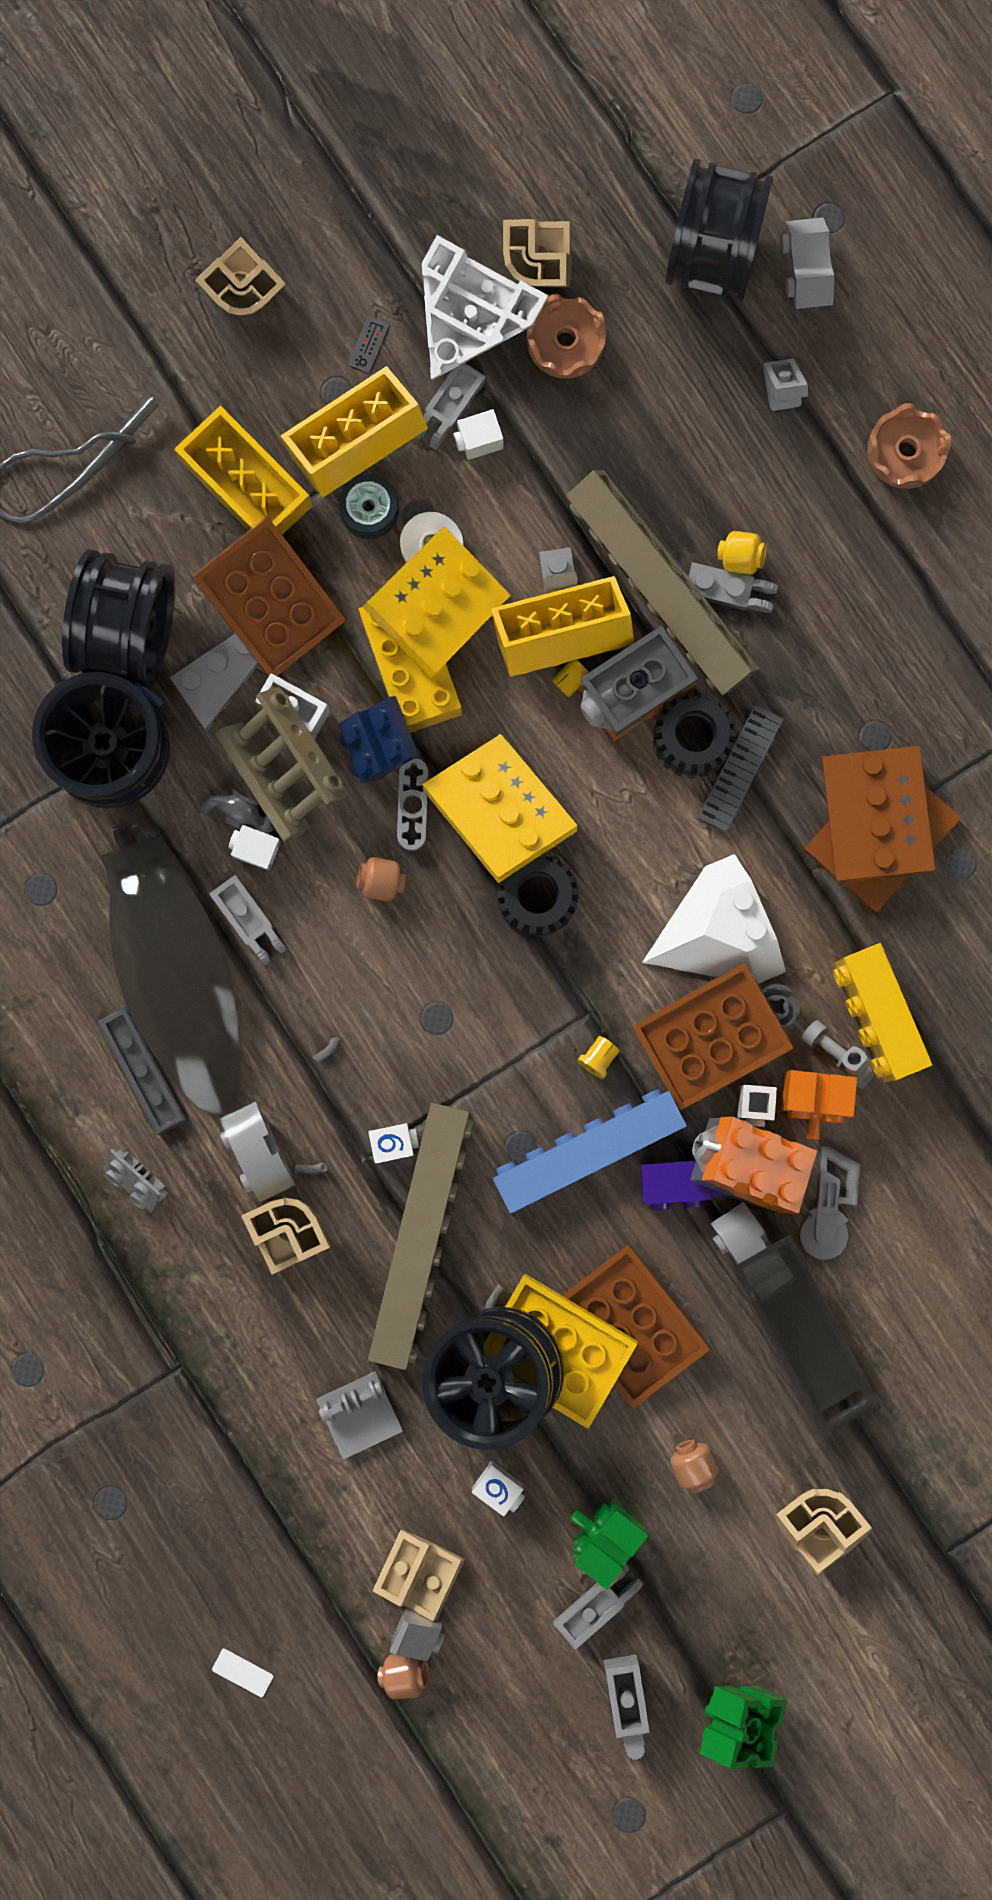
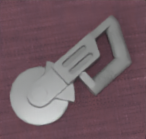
M821 1145L816 1208L809 1210L811 1215L803 1222L799 1233L800 1242L805 1252L813 1258L820 1260L835 1258L847 1246L849 1237L845 1223L849 1220L843 1213L838 1211V1204L858 1205L861 1164L826 1145ZM827 1160L847 1171L845 1197H839L840 1179L826 1172Z

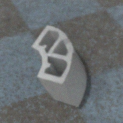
M824 218L786 221V234H781L780 245L782 254L787 253L789 278H786L785 281L787 298H793L796 309L833 305L834 273L830 258L829 229Z
M256 1102L221 1118L225 1131L220 1133V1137L227 1151L233 1150L243 1171V1174L239 1175L240 1180L247 1193L253 1191L258 1201L261 1202L295 1186L288 1164L276 1143L266 1118Z
M744 1202L711 1223L717 1236L712 1238L723 1255L727 1252L730 1254L743 1275L738 1277L748 1294L755 1292L763 1302L795 1281L782 1257L769 1242L765 1231Z

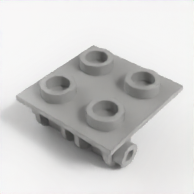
M111 1149L103 1169L106 1172L107 1180L117 1188L120 1186L130 1194L129 1198L132 1203L139 1209L143 1210L145 1208L152 1213L157 1201L161 1202L167 1196L168 1192L164 1189L166 1186L154 1175L147 1181L151 1172L147 1171L142 1176L140 1174L144 1168L142 1164L134 1169L139 1164V1161L128 1151L124 1153L120 1149L115 1152Z
M376 1371L316 1399L320 1407V1416L323 1422L326 1421L343 1460L403 1432Z

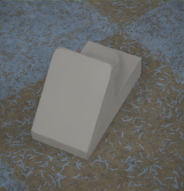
M795 359L763 363L771 410L776 411L801 406V397L808 396V384Z
M571 547L539 552L545 594L578 586Z

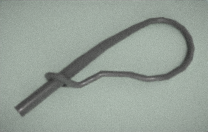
M149 396L118 432L98 433L76 449L59 451L30 449L12 454L0 464V473L15 460L32 455L45 457L77 455L83 453L100 439L109 440L80 475L37 512L25 517H16L9 515L0 508V516L9 522L23 524L35 521L56 508L81 489L110 461L123 445H133L136 443V439L132 435L159 404Z

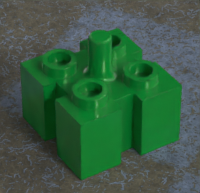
M614 1499L608 1505L603 1503L592 1517L595 1522L579 1510H575L570 1517V1521L582 1530L572 1543V1546L575 1547L572 1551L574 1564L606 1590L623 1570V1566L628 1559L636 1553L648 1537L644 1523Z
M715 1686L710 1704L705 1709V1715L713 1720L712 1724L708 1725L703 1732L700 1754L729 1769H746L748 1764L755 1768L773 1767L779 1741L774 1738L776 1727H782L787 1700L758 1686H740V1689L733 1686Z

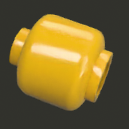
M732 531L727 536L726 541H720L717 556L719 560H723V567L726 571L753 575L758 568L762 569L764 566L767 546L766 543H762L761 537L758 534Z

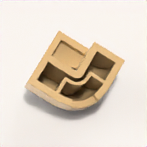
M535 219L503 220V255L505 266H507L512 276L518 281L521 280L533 287H569L572 275L571 222H538Z
M242 237L195 279L199 286L219 307L227 313L238 316L253 314L263 308L286 285Z
M283 1198L271 1201L242 1215L255 1246H259L271 1274L277 1273L331 1247L316 1214L310 1206L298 1199Z
M813 1488L800 1495L776 1514V1522L793 1549L800 1553L817 1576L855 1548L872 1529L849 1499L842 1493L829 1489Z

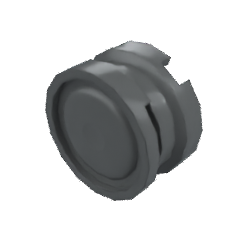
M779 984L770 985L762 989L783 1028L793 1024L799 1015L800 1003L792 989Z

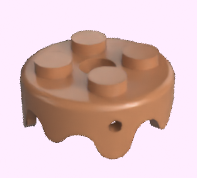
M559 294L549 296L534 325L527 330V347L532 360L542 371L557 378H574L589 372L600 360L605 347L606 325L604 316L581 297L564 299ZM562 333H570L575 338V342L570 346H562L557 341V338Z
M913 403L902 404L895 410L883 415L873 428L867 447L869 463L876 475L891 486L904 489L920 487L934 479L944 466L951 447V436L944 430L936 414L919 411ZM904 442L912 444L915 448V455L911 457L902 455L899 451V445Z

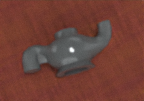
M232 789L233 795L210 796L199 807L200 811L209 814L212 808H219L226 815L224 821L238 829H241L242 825L245 824L265 834H269L274 830V826L267 815L266 817L259 815L258 801L235 789Z

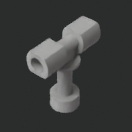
M819 1020L814 1021L804 1032L802 1041L812 1049L818 1045L839 1061L837 1069L842 1070L845 1068L848 1076L857 1077L856 1087L864 1089L874 1077L865 1052L854 1046L846 1051L827 1036L829 1028Z

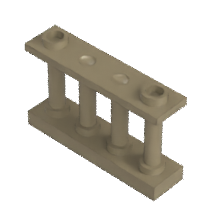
M280 687L259 692L256 695L263 709L246 725L242 721L223 727L215 736L284 842L304 834L311 828L304 816L320 802L324 801L328 805L342 800L350 794L291 705L288 696L284 694ZM271 719L281 735L262 752L252 736ZM289 747L298 763L279 779L270 762L285 748ZM306 773L315 790L296 805L287 789Z

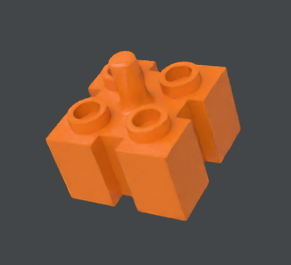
M795 1070L782 1072L779 1111L787 1112L786 1118L808 1119L807 1139L819 1141L821 1122L844 1123V1118L854 1117L857 1077Z

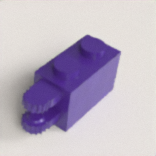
M696 1161L639 1165L642 1204H650V1210L670 1209V1203L683 1202V1208L703 1207L702 1200H710V1197L728 1195L690 1181Z

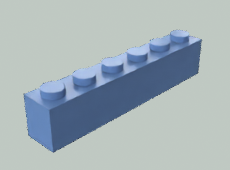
M658 1088L642 1096L644 1103L634 1108L628 1103L613 1111L614 1118L603 1122L600 1117L584 1125L586 1132L574 1137L572 1132H569L555 1139L554 1141L557 1146L546 1152L543 1146L525 1154L527 1161L517 1166L514 1161H511L497 1168L498 1175L493 1177V1180L509 1213L511 1214L686 1127L670 1092L661 1093Z

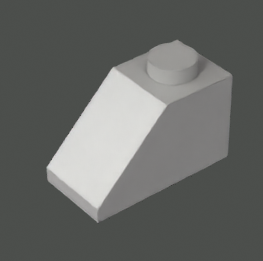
M405 1607L392 1637L389 1652L397 1656L428 1661L431 1652L438 1654L443 1643L445 1634L440 1633L442 1622L438 1620L433 1622Z

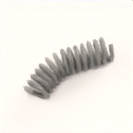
M330 1038L329 1045L320 1051L319 1054L313 1055V1059L319 1063V1061L321 1062V1060L329 1057V1055L331 1056L330 1052L333 1054L332 1051H335L334 1049L338 1047L337 1042H339V1038Z
M325 1163L310 1166L299 1164L295 1167V1173L297 1171V1174H301L302 1170V1174L303 1171L304 1174H310V1171L311 1174L312 1172L313 1174H319L327 1171V1165Z
M497 1285L491 1296H489L490 1298H488L489 1300H487L484 1309L494 1307L505 1290Z

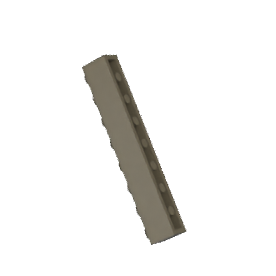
M593 470L566 495L571 502L570 508L578 518H584L591 527L589 529L591 536L598 543H603L609 550L608 556L612 563L619 569H624L630 577L628 578L630 586L637 593H642L649 601L647 604L649 610L657 618L664 620L668 626L667 632L675 642L682 643L688 651L686 654L687 658L696 668H701L707 675L706 682L714 692H720L722 696L729 694L760 669L604 470Z
M435 1103L430 1104L368 1361L403 1370L407 1369L409 1362L415 1364L419 1344L413 1342L416 1330L423 1331L427 1312L421 1309L424 1298L431 1299L435 1279L429 1278L432 1265L439 1266L443 1247H439L437 1244L440 1233L447 1234L451 1215L445 1214L448 1201L454 1203L459 1183H454L453 1178L456 1169L462 1171L466 1151L460 1149L463 1137L470 1139L474 1123L473 1119L468 1118V1111Z

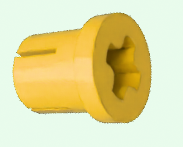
M578 660L570 661L551 681L569 698L579 689L580 678L588 674L589 671Z
M598 1036L587 1053L580 1055L577 1062L594 1076L604 1079L607 1075L606 1069L620 1050L606 1038Z

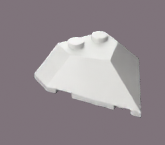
M438 235L422 262L431 380L438 378L533 326L548 299V295L520 280L519 284H516L468 258L464 249Z
M735 854L704 867L643 960V964L668 967L718 978L742 963L747 962L758 983L786 972L779 944L751 878Z

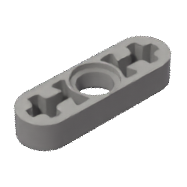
M418 758L412 759L399 769L397 839L401 848L408 852L421 850L427 839L428 796L424 791L407 790L404 792V787L411 788L410 776L405 775V771H410L411 766L415 765L418 771L423 772V775L417 776V788L423 787L422 784L428 781V768ZM412 796L418 797L422 801L421 810L415 814H410L404 809L405 800ZM403 818L412 821L422 819V824L415 822L416 834L421 835V839H416L414 845H409L408 840L403 839V835L409 833V822L403 823Z

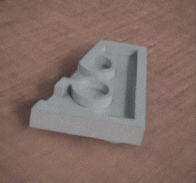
M234 634L171 676L170 679L202 726L208 731L213 725L215 718L223 708L227 707L233 695L248 680L259 664Z

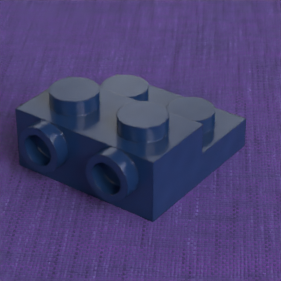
M396 696L386 697L368 710L358 711L338 724L341 730L340 742L348 749L353 761L351 771L360 779L361 783L380 780L419 756Z

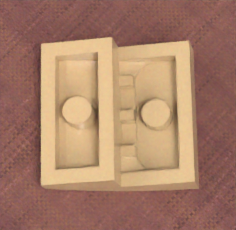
M400 1530L373 1592L400 1607L406 1606L433 1622L437 1621L465 1559L417 1535Z

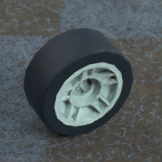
M362 474L352 478L343 487L339 495L338 510L344 526L353 535L363 539H376L386 535L395 526L399 517V502L394 487L386 479L374 474ZM367 501H370L371 505L374 506L372 511L364 510Z

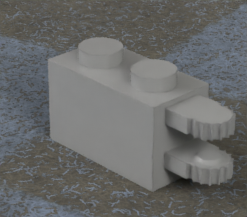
M630 1655L604 1660L616 1738L623 1737L625 1752H627L626 1755L629 1756V1759H641L645 1753L643 1734L650 1733L637 1656Z

